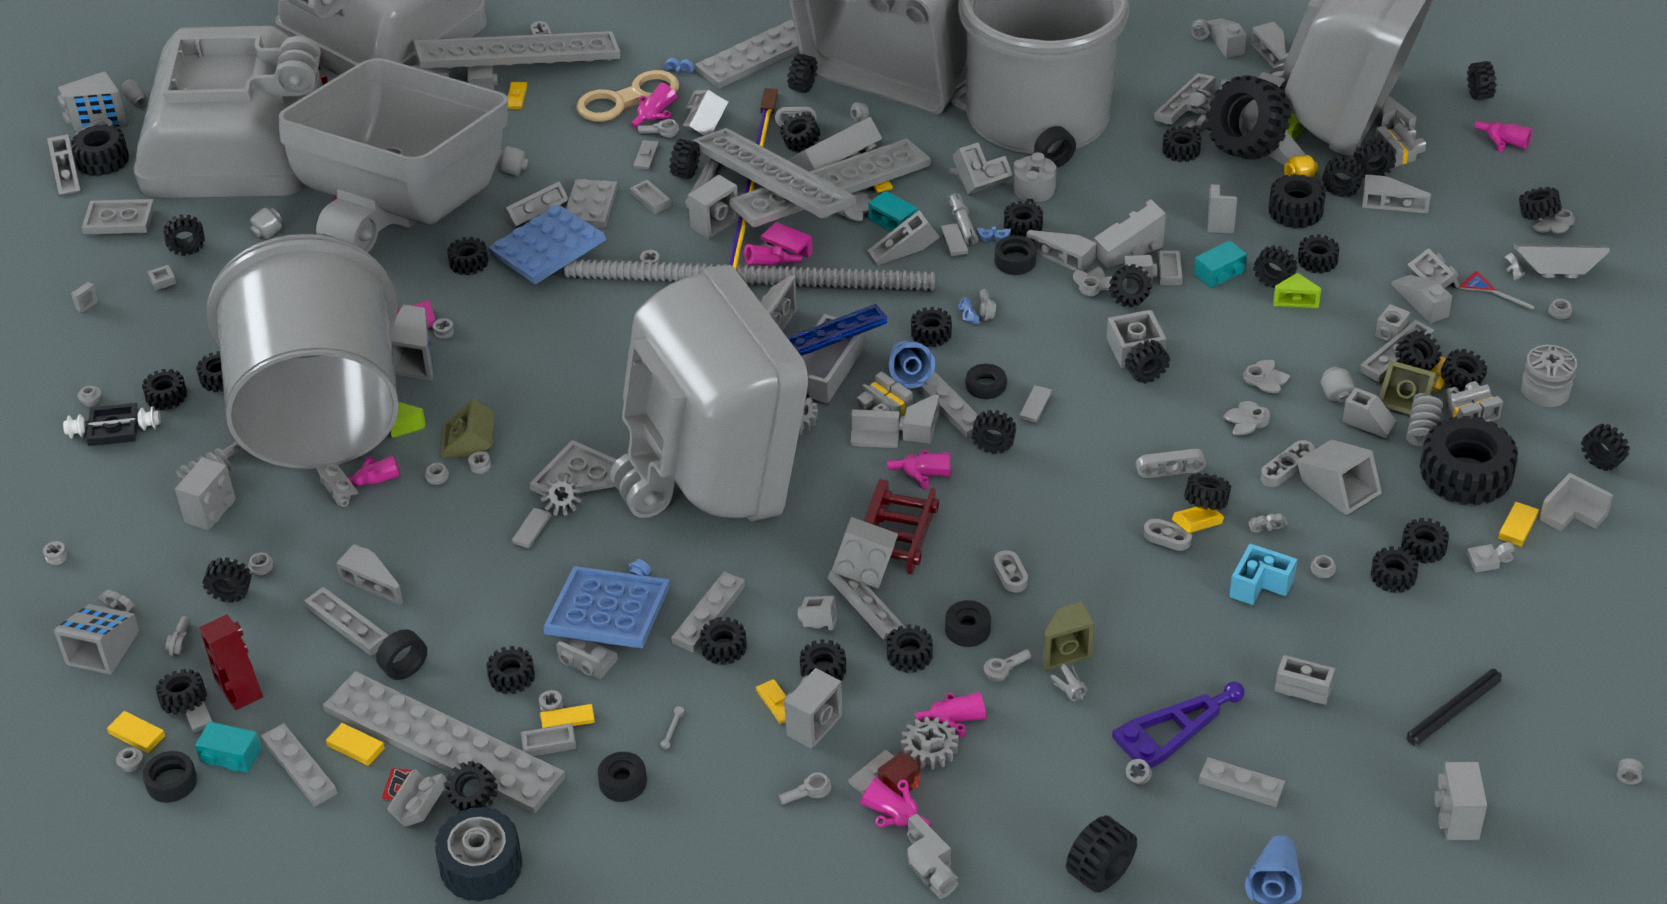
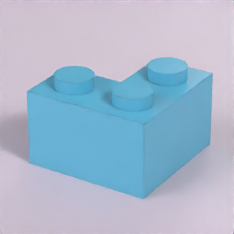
M1249 543L1231 576L1229 597L1253 605L1261 589L1286 596L1295 580L1297 559Z

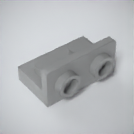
M1429 248L1407 264L1417 277L1437 282L1443 288L1450 284L1455 288L1460 286L1457 277H1459L1457 271L1452 266L1447 267L1444 258L1439 253L1434 254Z
M571 638L567 644L562 641L556 644L558 660L561 663L574 667L585 675L593 676L599 680L618 660L616 652L592 641Z
M416 769L412 770L387 810L404 827L422 822L444 790L445 782L448 783L449 780L443 774L425 778Z

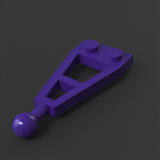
M1232 681L1226 684L1222 693L1213 698L1208 694H1204L1135 718L1113 730L1112 738L1132 760H1144L1153 768L1168 759L1219 715V706L1228 701H1240L1245 694L1244 687L1239 682ZM1201 708L1206 709L1193 722L1185 715ZM1173 719L1183 730L1160 748L1144 729Z

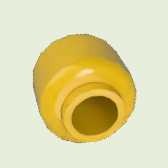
M1310 155L1292 156L1285 164L1284 172L1285 175L1289 176L1291 174H1303L1307 177L1315 178L1318 172V164Z

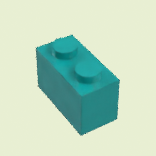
M884 191L868 203L869 220L890 232L918 211L917 207L887 191Z
M1228 241L1195 257L1194 275L1210 288H1213L1245 272L1247 254L1233 242Z
M208 722L195 744L200 762L210 766L216 765L232 771L238 770L247 773L262 749L257 732L214 722Z

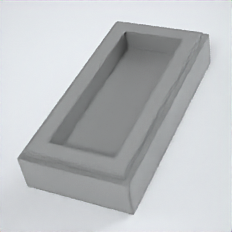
M648 180L630 188V194L654 214L672 206V200Z
M1158 251L1160 285H1182L1183 276L1180 251Z
M573 723L521 732L523 752L532 756L577 749Z

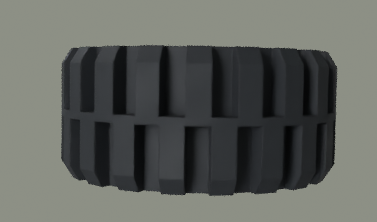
M1243 75L1232 78L1231 82L1226 81L1222 85V89L1216 91L1214 100H1211L1209 104L1211 106L1210 112L1207 111V118L1209 119L1207 129L1211 131L1209 136L1215 142V146L1218 149L1232 156L1256 160L1260 159L1261 156L1266 157L1270 155V150L1275 151L1280 146L1278 143L1284 141L1286 129L1289 130L1290 126L1288 118H1291V111L1288 110V107H1290L1289 101L1284 98L1286 95L1282 89L1278 88V85L1255 76ZM1255 100L1258 106L1257 122L1253 129L1243 136L1239 128V118L1244 107L1250 101Z
M1463 416V418L1451 417L1449 421L1443 420L1437 426L1432 427L1426 435L1420 461L1421 476L1430 489H1434L1435 494L1440 497H1446L1447 501H1457L1461 505H1467L1468 503L1481 505L1482 502H1493L1495 498L1502 497L1512 485L1518 460V448L1515 445V441L1511 435L1508 436V432L1503 427H1497L1498 425L1492 421L1487 422L1484 421V418L1477 417L1475 419L1471 418V416ZM1456 458H1472L1481 463H1467Z

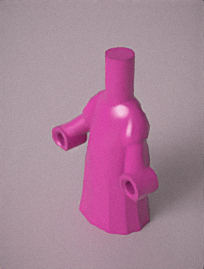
M661 82L648 99L646 96H640V105L637 108L638 116L631 122V126L637 129L645 120H657V118L663 120L672 119L671 112L667 110L663 113L660 112L678 99L676 92L670 86Z
M1476 121L1474 129L1488 133L1489 137L1494 140L1498 152L1505 150L1506 143L1526 150L1533 135V128L1519 126L1514 123L1503 124L1498 121L1489 124Z
M747 244L744 248L743 259L747 265L772 266L787 262L801 263L802 255L788 254L779 246L768 247Z
M923 450L919 455L909 454L903 460H887L888 470H904L906 474L918 481L922 489H927L929 487V478L927 476L950 478V452L929 453V451Z
M394 454L376 462L370 456L365 459L363 467L348 479L353 486H362L366 484H379L401 477Z
M980 691L961 697H955L953 693H948L943 701L935 702L930 710L915 713V719L924 722L925 717H928L930 721L937 717L940 724L948 721L949 728L954 727L955 734L958 737H964L966 734L964 724H956L955 722L986 720V711Z
M878 777L872 780L860 801L861 806L871 808L891 817L878 816L875 823L879 828H885L888 825L908 826V818L918 814L917 804L911 798L909 785L906 780H900L897 785L903 797L885 785ZM919 815L929 826L931 825V821Z

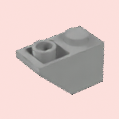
M1355 387L1345 401L1342 422L1384 438L1389 436L1396 425V419L1375 394Z

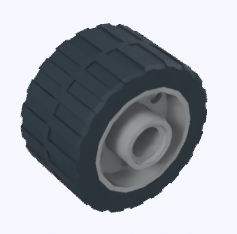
M487 807L469 808L468 810L458 812L453 817L451 816L439 829L435 839V852L442 881H444L445 887L452 891L455 896L462 897L468 901L491 900L506 893L516 883L515 881L521 874L522 855L516 826L507 815Z

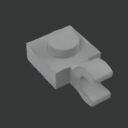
M1512 542L1503 543L1496 549L1493 548L1492 544L1467 548V557L1475 573L1499 569L1500 562L1507 563L1513 561L1514 558L1511 552H1515V548Z

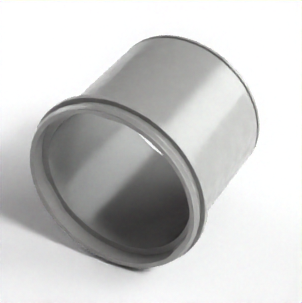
M959 0V17L964 28L967 30L966 113L971 126L980 136L1001 148L1018 153L1033 154L1037 138L1045 130L1054 126L1065 128L1074 137L1076 149L1089 144L1102 134L1110 120L1118 36L1122 33L1128 21V0ZM1063 140L1052 144L1047 155L1056 152L1061 147Z
M314 234L282 236L263 241L244 250L222 269L214 281L207 301V321L210 333L220 347L227 424L237 443L253 456L271 464L289 468L313 469L318 466L338 465L356 459L375 448L393 428L399 408L391 330L397 315V298L388 274L377 260L366 251L347 241L329 236ZM323 355L311 358H296L302 356Z

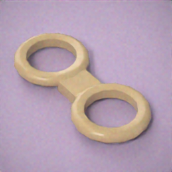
M663 70L647 71L638 75L632 81V86L616 92L599 89L584 94L578 100L576 109L581 117L589 121L604 122L618 117L624 109L640 104V96H646L648 99L652 93L640 89L644 82L653 79L665 80L670 83V87L677 93L679 81L670 72ZM596 99H609L616 103L613 109L602 113L591 112L585 108L589 102Z

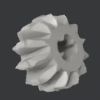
M555 475V484L550 479L546 480V484L550 489L546 487L541 488L542 493L548 494L541 497V502L550 501L545 506V509L548 511L554 506L553 515L555 516L558 515L559 509H562L563 515L567 516V507L573 512L576 510L572 502L581 503V499L574 495H579L582 491L579 488L573 489L577 485L576 480L568 484V475H565L563 482H560L559 475ZM560 490H564L565 495L568 497L567 499L563 498V501H559L555 492L559 493Z

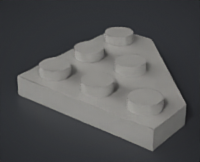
M572 440L530 482V489L538 494L547 496L548 494L541 492V488L546 487L550 489L546 484V480L550 479L555 484V475H559L560 482H563L565 475H568V484L576 480L577 485L573 489L579 488L582 491L581 493L616 487L611 480L610 472L617 459ZM560 490L559 493L555 492L557 497L566 496L564 490Z

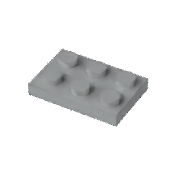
M576 179L566 209L595 228H606L618 190L617 182Z
M154 199L90 201L82 225L83 234L147 233L155 208Z

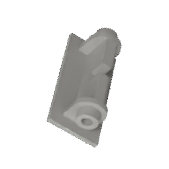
M338 465L316 467L320 474L321 484L326 487L329 493H333L332 497L338 506L346 507L350 502V496L358 494L356 488Z

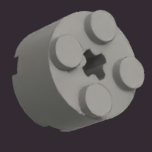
M1033 153L1032 156H1027L1014 162L1013 192L1019 199L1027 201L1028 198L1034 199V202H1043L1054 195L1056 189V165L1053 161L1045 158L1042 153Z

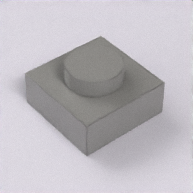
M169 265L147 271L155 291L177 284Z
M90 282L85 283L71 293L75 308L80 313H83L99 302L95 287Z

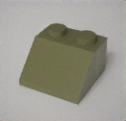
M1390 360L1379 398L1387 409L1410 415L1414 395L1426 393L1433 396L1439 375L1432 371Z
M472 398L444 423L440 456L442 458L470 457L471 454L477 451H487L493 444L492 435L495 426V412Z
M1082 602L1058 608L1044 632V671L1061 667L1062 664L1068 665L1092 658L1094 622Z

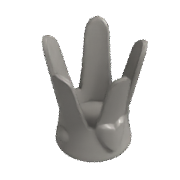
M1062 664L1061 669L1066 676L1068 684L1056 675H1051V679L1055 682L1053 684L1066 692L1067 697L1071 701L1083 700L1087 687L1083 682H1080L1073 665L1072 669L1076 678L1069 668Z

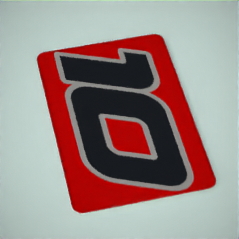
M392 768L382 799L393 800L412 770Z

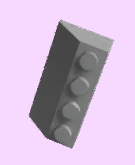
M870 116L788 159V161L810 172L842 161L846 157L857 156L862 149H865L867 152L877 147L875 142L881 140L882 137Z
M792 275L771 287L769 292L761 299V304L782 332L797 311L795 276Z

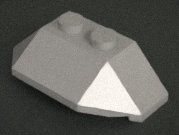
M1514 244V250L1534 271L1545 278H1555V274H1564L1565 278H1578V274H1586L1609 253L1610 249L1605 245Z

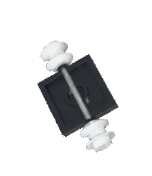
M137 403L92 407L89 411L88 421L81 414L78 415L76 420H73L69 415L67 420L63 422L64 433L66 435L69 434L71 439H73L76 433H79L81 438H83L87 432L86 440L88 446L136 441L137 425L144 431L150 425L156 430L157 425L161 424L160 412L155 411L154 407H151L150 412H145L144 408H141L139 411Z

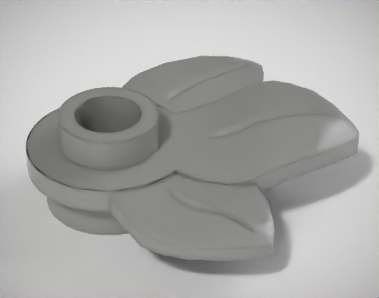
M855 192L852 195L856 197V205L837 213L851 220L862 221L863 213L868 212V203L872 200L868 198L866 193Z
M1562 209L1558 211L1557 215L1553 214V217L1539 218L1540 222L1534 225L1533 229L1541 233L1550 231L1555 234L1563 233L1569 229V226L1574 224L1575 218L1571 211Z
M1097 267L1088 273L1076 269L1073 274L1074 282L1079 285L1080 292L1086 296H1095L1101 291L1109 290L1111 286L1109 282L1112 276L1105 277L1101 267Z
M1261 360L1247 367L1243 373V379L1248 384L1257 386L1264 392L1279 393L1281 391L1280 386L1288 382L1290 375L1275 370L1274 360Z
M1244 401L1239 403V408L1227 411L1223 419L1236 424L1233 429V435L1240 436L1252 433L1256 428L1267 426L1271 415L1267 408L1259 407L1257 403L1252 401Z

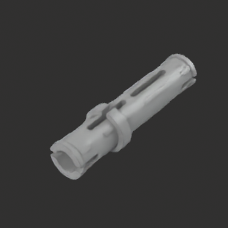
M957 193V197L956 194H952L948 198L953 211L952 216L957 220L965 244L968 246L970 243L971 246L975 245L978 242V236L969 218V209L964 205L960 194Z

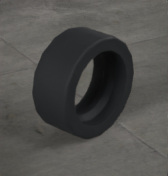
M1054 126L1045 130L1037 138L1034 145V153L1044 154L1045 158L1054 162L1056 168L1067 163L1076 150L1074 137L1065 128L1060 126ZM1063 140L1061 147L1056 152L1047 155L1052 144Z
M1015 235L1005 237L999 240L995 246V265L1000 271L1007 274H1025L1035 267L1037 248L1029 238ZM1011 252H1020L1025 254L1026 256L1021 258H1010L1005 256V254Z
M409 629L399 630L389 635L381 643L376 653V662L389 678L403 680L416 673L425 663L427 646L415 632ZM411 646L404 658L393 663L394 658L400 651Z
M167 751L154 756L146 763L143 769V781L151 798L159 802L169 803L178 801L193 791L197 783V774L194 764L188 755L178 751ZM181 769L185 771L179 780L171 784L155 783L156 778L167 770Z

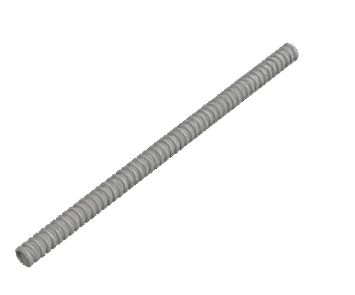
M575 259L564 266L566 278L573 276L574 279H577L579 276L580 279H584V277L587 279L591 277L597 279L600 277V279L604 280L607 277L608 280H611V278H614V280H618V278L625 280L627 278V280L631 281L634 278L635 281H638V279H641V281H645V279L652 281L654 279L658 282L661 279L662 282L666 280L669 282L675 280L676 282L686 277L697 275L700 269L715 266L714 264L707 266L706 263L701 266L700 263L696 265L693 263L689 265L683 263L680 265L679 262H676L673 265L672 262H669V264H666V262H662V264L655 262L653 264L649 261L646 264L645 261L641 263L639 261H635V263L628 261V263H625L622 260L619 263L618 260L614 262L611 260L607 262L605 260L600 262L594 260L592 262L590 259L587 261ZM738 265L736 269L746 284L751 283V285L755 283L758 285L762 283L768 285V283H771L774 286L791 275L795 276V283L799 284V287L806 285V287L813 285V287L817 285L823 287V285H826L827 288H830V286L837 288V286H840V288H844V286L851 288V286H854L855 289L861 287V289L868 287V289L882 287V290H885V288H889V290H892V288H896V290H899V288L903 290L909 288L910 291H913V289L920 291V289H923V291H927V289L934 291L936 284V274L933 271L931 274H928L927 271H924V273L917 271V273H914V271L907 273L905 270L903 273H900L899 270L893 272V270L886 272V270L872 272V269H869V271H865V269H862V271H858V269H855V271L851 269L845 271L844 268H841V270L834 268V270H831V268H827V270L820 268V270H817L816 267L810 269V267L803 269V267L799 269L793 267L790 269L789 266H786V268L779 266V268H776V266H772V268L765 266V268H762L761 265L755 267V265L748 267V265L744 267Z

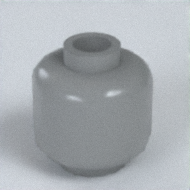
M506 146L504 150H500L497 166H499V170L502 173L518 176L521 170L526 171L529 159L525 158L524 150Z
M264 207L251 217L252 227L250 229L257 238L262 236L265 239H270L282 229L281 222L283 219L274 208Z
M1332 367L1326 370L1320 381L1326 397L1330 401H1338L1339 403L1345 402L1355 388L1349 372L1339 367Z

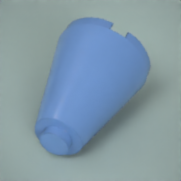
M904 340L898 341L892 346L889 358V372L896 382L906 388H917L925 384L924 382L929 377L931 378L935 370V358L928 347L918 342Z
M1282 835L1272 837L1249 871L1245 881V890L1252 901L1255 899L1261 904H1294L1297 900H1300L1302 881L1297 850L1294 841L1289 837Z

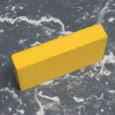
M1515 501L1499 532L1498 539L1512 542V544L1522 547L1538 517L1539 509Z
M1200 506L1199 508L1193 507L1174 512L1172 520L1187 533H1192L1222 524L1224 516L1216 509L1211 510L1207 508L1206 510Z
M123 711L107 727L108 734L148 754L165 737L164 730L126 711Z
M341 723L326 739L328 747L367 766L385 749L384 742L344 723Z

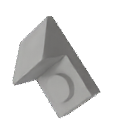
M1387 96L1381 127L1385 126L1388 129L1400 122L1404 128L1412 126L1415 129L1416 116L1393 98Z

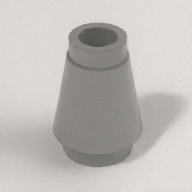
M132 79L123 82L121 85L122 95L138 108L145 106L147 100L139 82Z

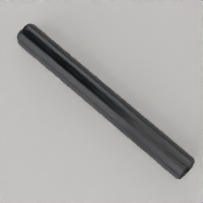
M1494 668L1490 669L1407 733V741L1411 742L1413 746L1419 745L1500 683L1501 672Z

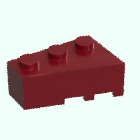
M226 614L199 627L213 677L234 710L236 711L263 698L252 663L247 654L249 653L248 648L241 638L244 633L238 622L233 623L229 615Z

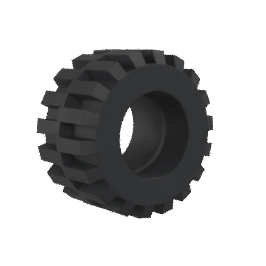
M103 124L87 127L79 131V134H76L71 141L77 167L84 174L88 173L91 176L108 175L118 171L119 168H123L125 163L128 162L129 153L124 134L121 132V129L113 125Z
M1303 174L1285 175L1283 178L1276 179L1270 191L1269 214H1271V218L1279 224H1284L1286 227L1307 228V226L1315 225V222H1319L1323 216L1326 195L1325 187L1321 185L1320 181Z
M1108 815L1098 817L1085 827L1074 841L1066 860L1067 872L1093 892L1100 893L1115 884L1128 869L1137 849V837Z

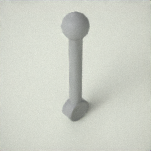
M682 707L674 708L673 721L665 740L660 742V747L663 750L670 748L669 741L680 717L684 716V709Z

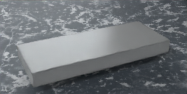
M642 141L633 164V169L650 170L659 147V142Z
M958 223L941 226V232L950 255L968 254V249Z
M1034 385L1019 415V419L1037 423L1052 394V389Z
M533 508L513 537L512 544L530 549L552 516L551 512Z
M201 701L202 705L200 707L194 706L195 710H186V717L193 733L204 730L208 722H212L203 701Z
M884 750L848 779V783L864 794L875 777L882 780L901 765V761L887 750Z

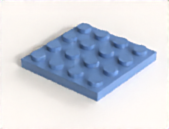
M557 204L550 207L543 214L532 218L530 222L522 227L514 229L512 233L504 238L498 239L488 249L492 256L532 283L537 284L606 241V237L602 231Z
M573 566L544 625V634L629 646L632 648H643L670 588V579Z

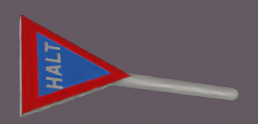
M1477 271L1458 287V289L1491 292L1531 310L1535 308L1529 303L1495 290Z

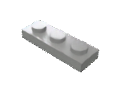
M560 181L507 206L503 210L513 228L543 214L552 206L568 202L569 198Z
M1207 757L1199 776V784L1276 808L1285 788L1284 780Z

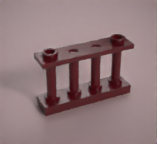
M879 479L866 513L864 522L880 527V522H884V520L918 526L915 534L886 529L898 534L896 541L912 543L909 551L893 548L890 556L893 559L907 561V574L912 575L915 565H920L922 557L921 548L933 513L937 514L939 508V499H936V489H930L927 500L892 494V491H889L888 480ZM892 503L924 510L920 517L886 511L885 507Z

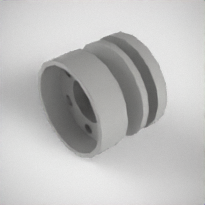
M1546 344L1530 350L1526 358L1525 372L1521 382V392L1524 397L1531 403L1543 407L1560 406L1567 402L1571 396L1573 380L1577 369V359L1573 353L1557 345Z

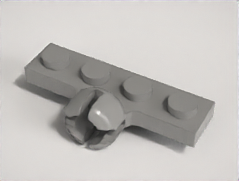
M1200 73L1196 74L1154 113V120L1164 124H1173L1187 111L1200 115L1207 114V111H1210L1211 106L1209 104L1212 100L1207 97L1212 96L1209 90L1216 85V78Z

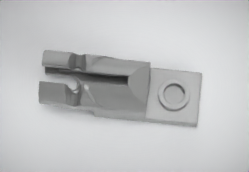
M915 814L908 818L907 835L912 843L907 849L908 865L922 879L924 884H932L930 890L939 899H943L950 895L959 884L956 881L958 877L950 867L951 848L918 814Z

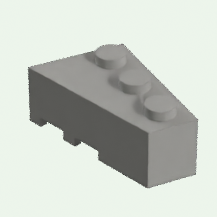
M1152 199L1147 201V206L1139 212L1133 211L1128 214L1130 218L1121 224L1116 222L1094 237V242L1097 243L1096 258L1107 269L1124 263V256L1145 255L1163 248L1166 213Z

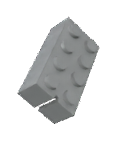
M827 314L823 315L798 351L807 368V394H809V398L829 403L867 346L866 325Z

